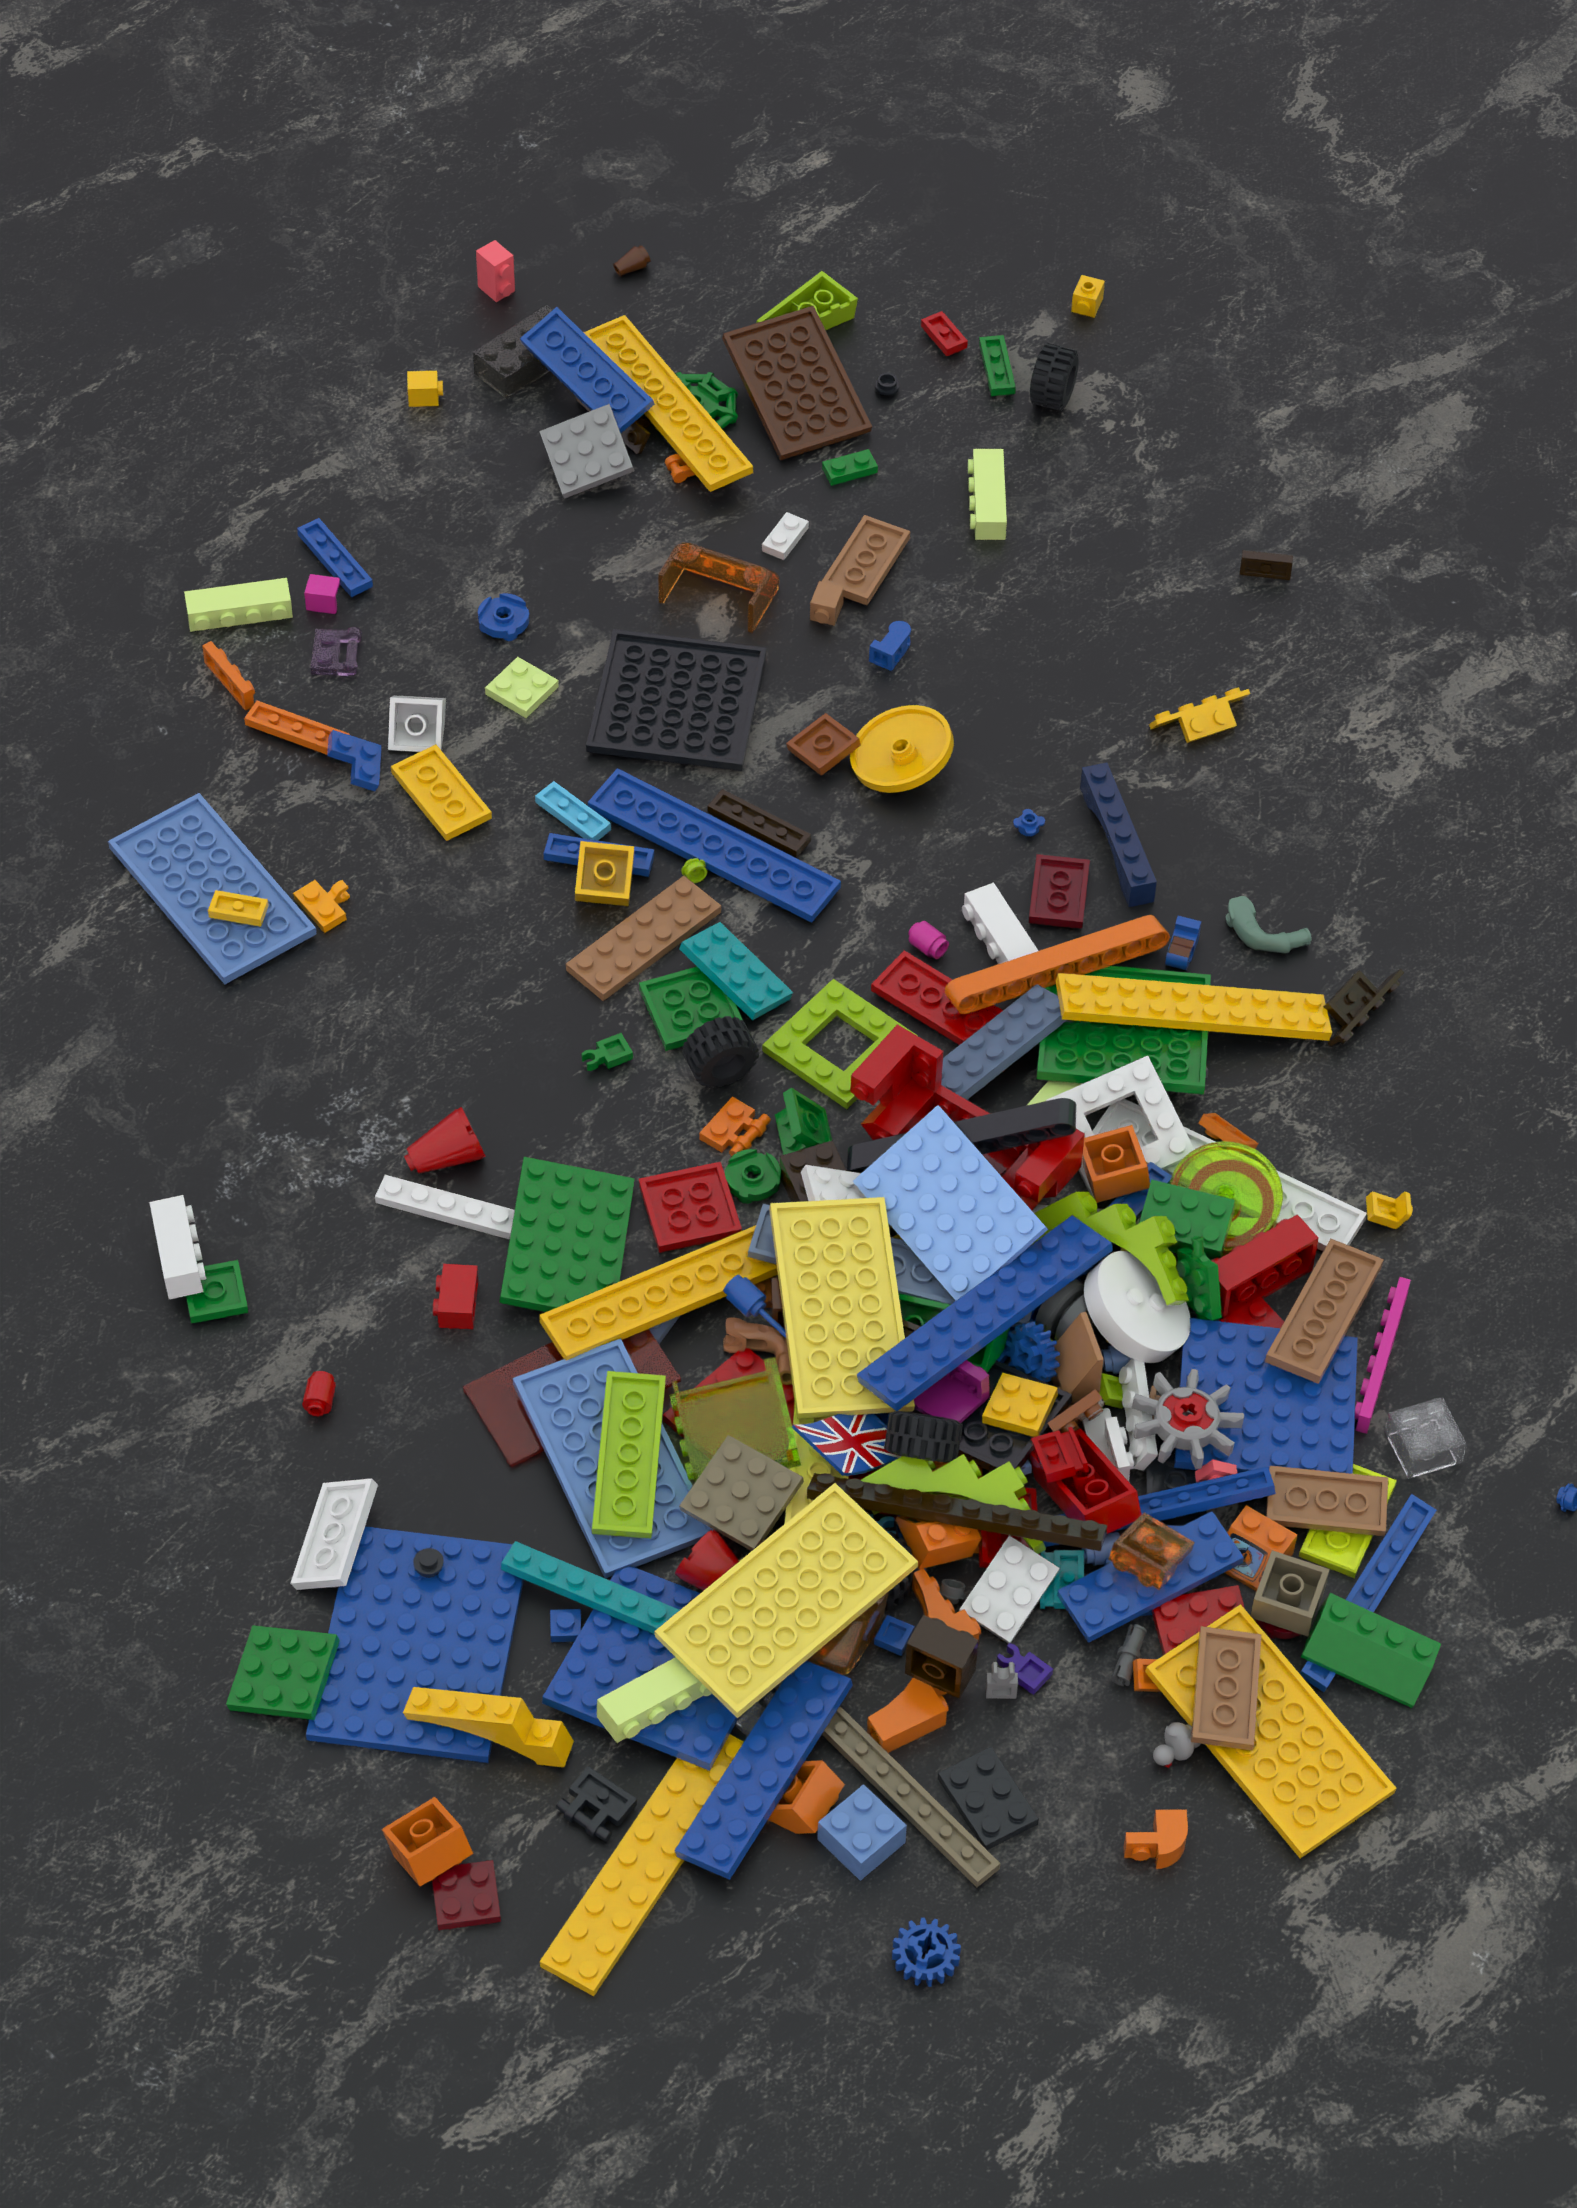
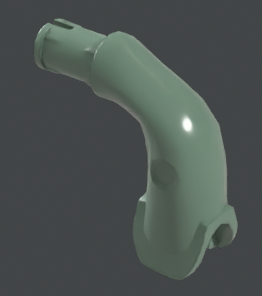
M1239 896L1229 900V913L1226 915V923L1229 927L1234 928L1239 938L1247 947L1258 951L1289 953L1293 948L1311 944L1312 938L1308 928L1291 933H1265L1257 923L1253 903L1246 896Z

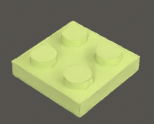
M517 657L485 687V694L527 718L559 687V683L556 678Z

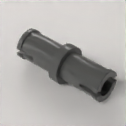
M1130 1624L1128 1626L1123 1646L1119 1647L1117 1651L1118 1661L1111 1676V1680L1117 1685H1130L1133 1661L1141 1659L1140 1650L1147 1630L1140 1625L1134 1624L1133 1626Z

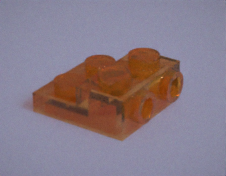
M1144 1512L1114 1542L1109 1560L1113 1562L1117 1570L1121 1572L1128 1571L1137 1576L1142 1585L1146 1587L1153 1586L1160 1590L1175 1574L1177 1566L1192 1551L1195 1542Z

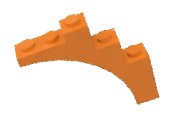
M924 1568L914 1572L912 1589L922 1607L923 1614L930 1618H938L945 1622L947 1626L958 1631H966L979 1640L981 1629L974 1617L970 1618L965 1609L955 1613L952 1603L948 1599L944 1600L940 1594V1587L933 1576L929 1577ZM912 1678L904 1691L892 1702L868 1717L867 1733L889 1753L945 1726L946 1715L949 1709L942 1695L946 1694V1692Z

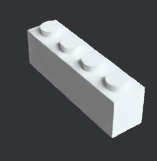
M994 883L965 893L964 905L962 906L963 915L967 921L970 920L972 922L978 939H983L989 956L992 959H996L998 964L1038 951Z
M183 1195L149 1202L169 1299L203 1292L201 1280H206L203 1262L197 1264V1261L202 1260L199 1243H193L199 1240L195 1224L190 1225L191 1222H195L192 1206L185 1205Z

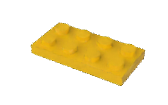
M436 744L391 766L393 776L446 841L492 819L490 809Z

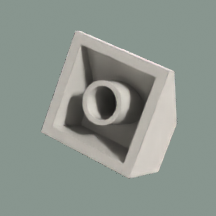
M395 695L390 697L388 750L421 752L435 744L441 750L445 727L446 698Z

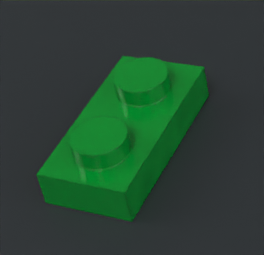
M867 449L823 461L822 470L832 486L878 473V465L870 450Z

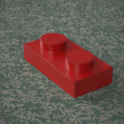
M943 311L921 319L923 330L946 356L967 348L968 340Z

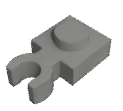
M993 1662L991 1665L992 1673H987L986 1698L1016 1699L1018 1673H1015V1664L1009 1662L1007 1668H999L997 1662Z

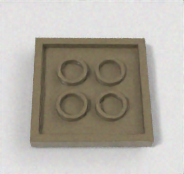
M728 1435L679 1507L687 1515L748 1550L753 1551L765 1540L803 1484L804 1479L799 1474Z

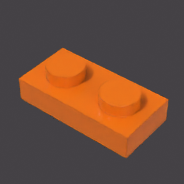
M1216 1113L1203 1114L1198 1123L1206 1128L1205 1133L1217 1140H1223L1228 1144L1226 1147L1241 1154L1253 1153L1259 1144Z

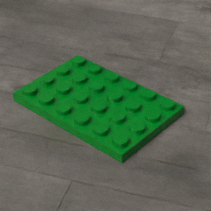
M524 1157L499 1303L548 1312L618 1283L621 1275L635 1178Z

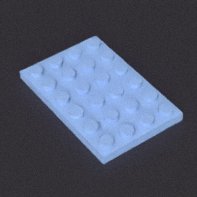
M939 1105L853 1180L854 1184L867 1198H885L888 1223L955 1300H958L986 1278L1010 1264L1048 1230Z

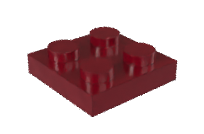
M493 1860L454 1865L432 1880L438 1930L501 1922Z

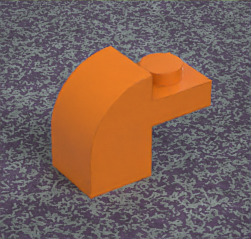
M1155 1810L1154 1832H1126L1124 1858H1133L1138 1861L1155 1858L1156 1869L1166 1868L1177 1862L1182 1856L1188 1832L1187 1810Z

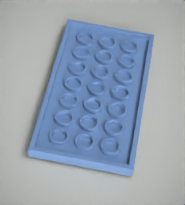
M200 793L108 841L110 850L224 985L317 934L316 927ZM215 890L268 899L269 906L262 926L209 918L208 908Z
M621 1338L598 1346L567 1361L563 1359L513 1378L516 1392L604 1578L613 1576L615 1571L629 1566L637 1567L692 1546L708 1531H713L712 1528L680 1510L679 1505L693 1485L662 1424L652 1538L592 1534L607 1371L637 1373Z

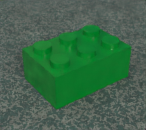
M1151 1179L1139 1223L1153 1216H1167L1175 1228L1174 1236L1177 1243L1168 1247L1169 1251L1177 1254V1249L1184 1247L1192 1249L1191 1238L1193 1236H1202L1204 1238L1203 1245L1206 1256L1210 1260L1220 1259L1223 1255L1232 1222L1235 1200Z

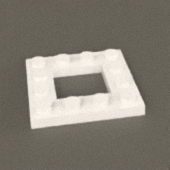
M1148 1056L1046 1100L1068 1098L1075 1101L1076 1129L1085 1133L1086 1138L1094 1135L1085 1117L1086 1115L1135 1095L1157 1140L1141 1147L1147 1165L1153 1162L1161 1169L1166 1170L1196 1155V1151ZM1081 1165L1079 1172L1090 1195L1093 1196L1083 1165Z

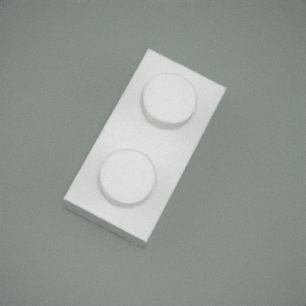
M786 512L762 543V551L785 560L809 528V521Z

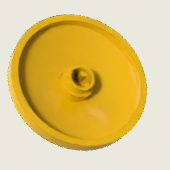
M919 705L893 708L874 717L858 732L856 736L860 739L861 746L850 753V762L859 781L870 789L887 793L910 790L931 780L944 768L953 751V734L944 716L932 708Z

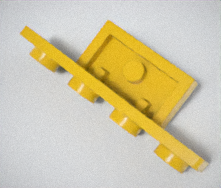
M1238 687L1225 692V697L1217 699L1216 695L1201 700V705L1194 707L1193 703L1181 706L1178 708L1179 712L1170 714V711L1162 712L1155 715L1156 720L1149 724L1150 729L1179 720L1186 742L1189 743L1234 728L1237 725L1229 703L1244 699L1250 695L1249 689L1240 691Z

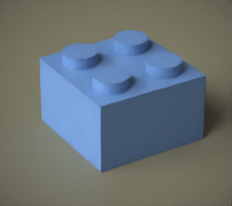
M863 1784L818 1822V1840L861 1881L905 1844L907 1825Z

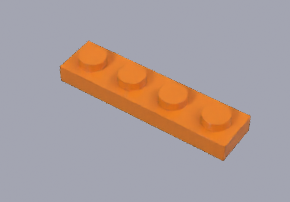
M258 700L244 718L246 726L326 755L328 752V737L332 730L350 735L344 731Z

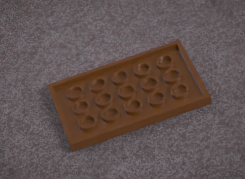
M814 306L723 333L722 340L780 460L871 432L872 425Z

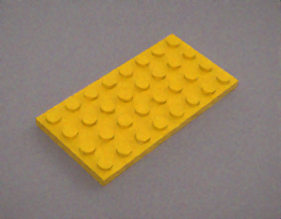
M1241 1604L1207 1626L1262 1634L1253 1749L1245 1750L1205 1745L1300 1859L1395 1793L1396 1787ZM1199 1632L1148 1665L1145 1673L1191 1726Z

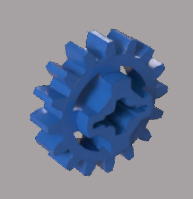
M1035 1321L1015 1326V1330L1009 1332L1012 1339L1006 1341V1344L1010 1347V1351L1006 1352V1355L1011 1357L1009 1366L1015 1367L1017 1370L1043 1382L1051 1381V1377L1057 1375L1054 1368L1060 1367V1363L1055 1360V1357L1059 1356L1060 1352L1055 1351L1054 1348L1057 1341L1050 1340L1051 1331L1043 1332V1324L1036 1325Z
M921 1918L920 1925L917 1926L912 1920L909 1921L908 1931L900 1928L899 1938H894L892 1960H896V1971L904 1970L903 1979L908 1980L911 1976L914 1977L915 1985L917 1986L921 1983V1980H926L928 1987L932 1986L933 1979H937L941 1984L944 1983V1974L952 1977L954 1975V1966H959L960 1956L958 1955L961 1951V1945L956 1944L957 1934L952 1933L948 1935L949 1925L946 1924L942 1928L938 1927V1919H934L931 1924H927L925 1918ZM930 1945V1950L928 1951V1954H926L925 1958L922 1959L923 1954L925 1953V1951H927V1948Z

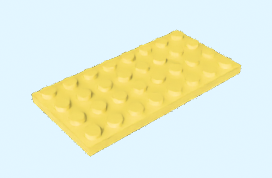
M885 1198L770 1203L771 1226L797 1418L829 1417L837 1414L862 1415L894 1412L893 1408L861 1385L857 1379V1374L905 1339ZM914 1399L898 1411H913L915 1407Z
M834 1483L655 1630V1637L730 1712L739 1718L918 1567V1561Z

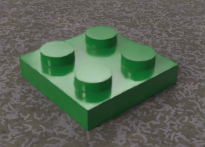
M238 1260L204 1266L206 1280H201L203 1292L186 1296L191 1323L248 1313Z

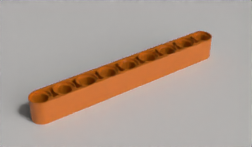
M1146 915L958 977L947 984L944 992L961 1014H968L1022 996L1036 984L1043 988L1055 985L1058 973L1085 975L1157 951L1168 943L1170 935L1153 915Z

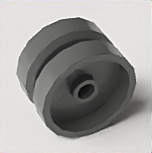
M1078 1278L1074 1279L1043 1302L1039 1308L1035 1324H1043V1332L1050 1330L1051 1336L1055 1335L1056 1341L1060 1339L1082 1312L1087 1313L1093 1332L1097 1329L1085 1303L1084 1283Z

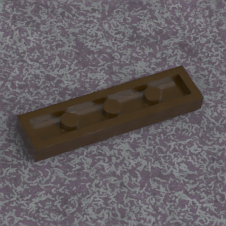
M724 789L707 806V813L795 858L811 842L810 833Z

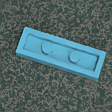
M555 781L535 795V802L585 839L598 841L611 830V823Z

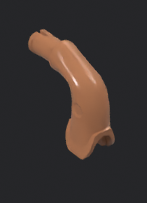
M727 1318L726 1333L729 1335H726L723 1339L724 1351L736 1353L737 1351H744L745 1348H749L752 1351L773 1353L776 1356L775 1361L778 1365V1381L785 1385L792 1384L787 1339L774 1327L748 1323L739 1318Z

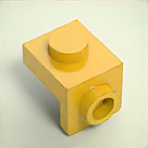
M1373 1191L1366 1196L1368 1221L1397 1229L1412 1215L1413 1207L1411 1205L1410 1193L1404 1191L1396 1199Z

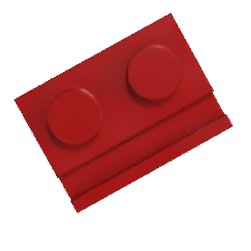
M1069 1427L1068 1431L1060 1433L1058 1430L1031 1438L1034 1452L1047 1483L1075 1476L1076 1472L1084 1470L1085 1473L1089 1472L1087 1460L1073 1427Z

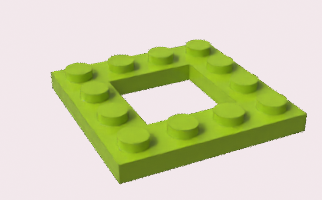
M833 979L762 1044V1051L848 1109L858 1099L850 1092L852 1073L897 1024L908 1031L910 1030ZM836 1016L874 1041L845 1071H842L806 1046Z

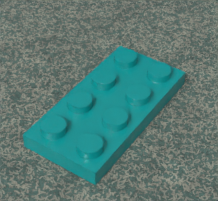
M721 922L682 941L679 949L752 1020L789 1001L792 997L793 992Z

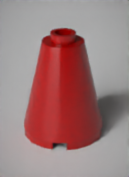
M462 1107L455 1109L406 1148L409 1154L404 1156L410 1170L416 1169L418 1174L481 1160V1158L486 1157Z
M713 1529V1531H708L691 1549L692 1553L688 1558L684 1557L676 1569L675 1575L688 1584L704 1591L736 1565L739 1560L720 1534Z

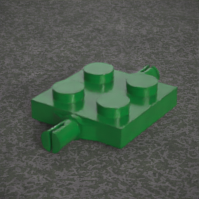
M1193 1236L1191 1238L1192 1249L1188 1247L1177 1249L1178 1261L1176 1262V1269L1187 1286L1186 1294L1189 1299L1186 1302L1187 1306L1195 1310L1197 1319H1210L1213 1321L1222 1318L1218 1264L1212 1262L1206 1256L1203 1245L1204 1238L1202 1236Z

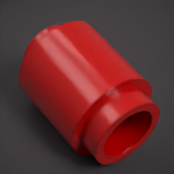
M316 1371L308 1378L302 1406L310 1415L322 1416L331 1411L336 1388L333 1375L325 1371Z

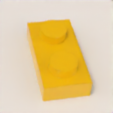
M215 890L208 908L209 918L261 927L269 906L268 899Z

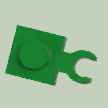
M622 1033L596 1042V1050H586L582 1052L581 1057L582 1062L588 1059L593 1060L587 1062V1071H593L603 1063L609 1069L633 1059V1052Z

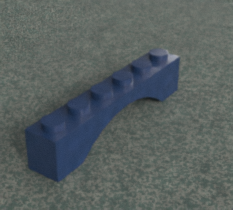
M1108 763L1082 767L1080 789L1087 807L1095 813L1106 833L1114 857L1120 887L1128 907L1154 902L1157 881Z

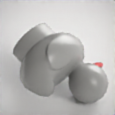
M1174 1722L1166 1726L1164 1733L1165 1744L1157 1746L1153 1752V1758L1158 1765L1169 1768L1172 1765L1173 1759L1179 1761L1186 1760L1192 1755L1194 1748L1200 1746L1201 1743L1191 1742L1192 1726L1180 1722Z

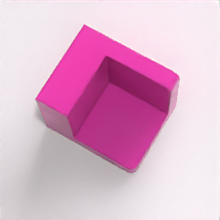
M310 574L304 592L306 610L336 614V595L340 579Z

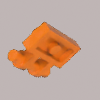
M732 1096L699 1133V1139L720 1152H723L730 1146L732 1148L729 1154L733 1156L737 1152L750 1149L752 1147L751 1143L755 1138L761 1137L765 1133L766 1126L771 1122V1119L768 1115L762 1114L758 1119L753 1120L755 1109ZM743 1129L747 1131L743 1136H738Z

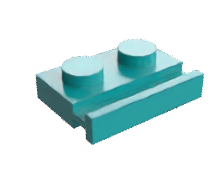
M1084 1550L1043 1551L1041 1556L1060 1568V1570L1041 1597L1040 1609H1045V1607L1066 1609L1058 1598L1057 1592L1059 1589L1084 1577Z

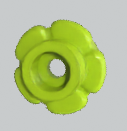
M698 858L689 859L681 869L682 875L693 883L701 882L707 875L705 861Z

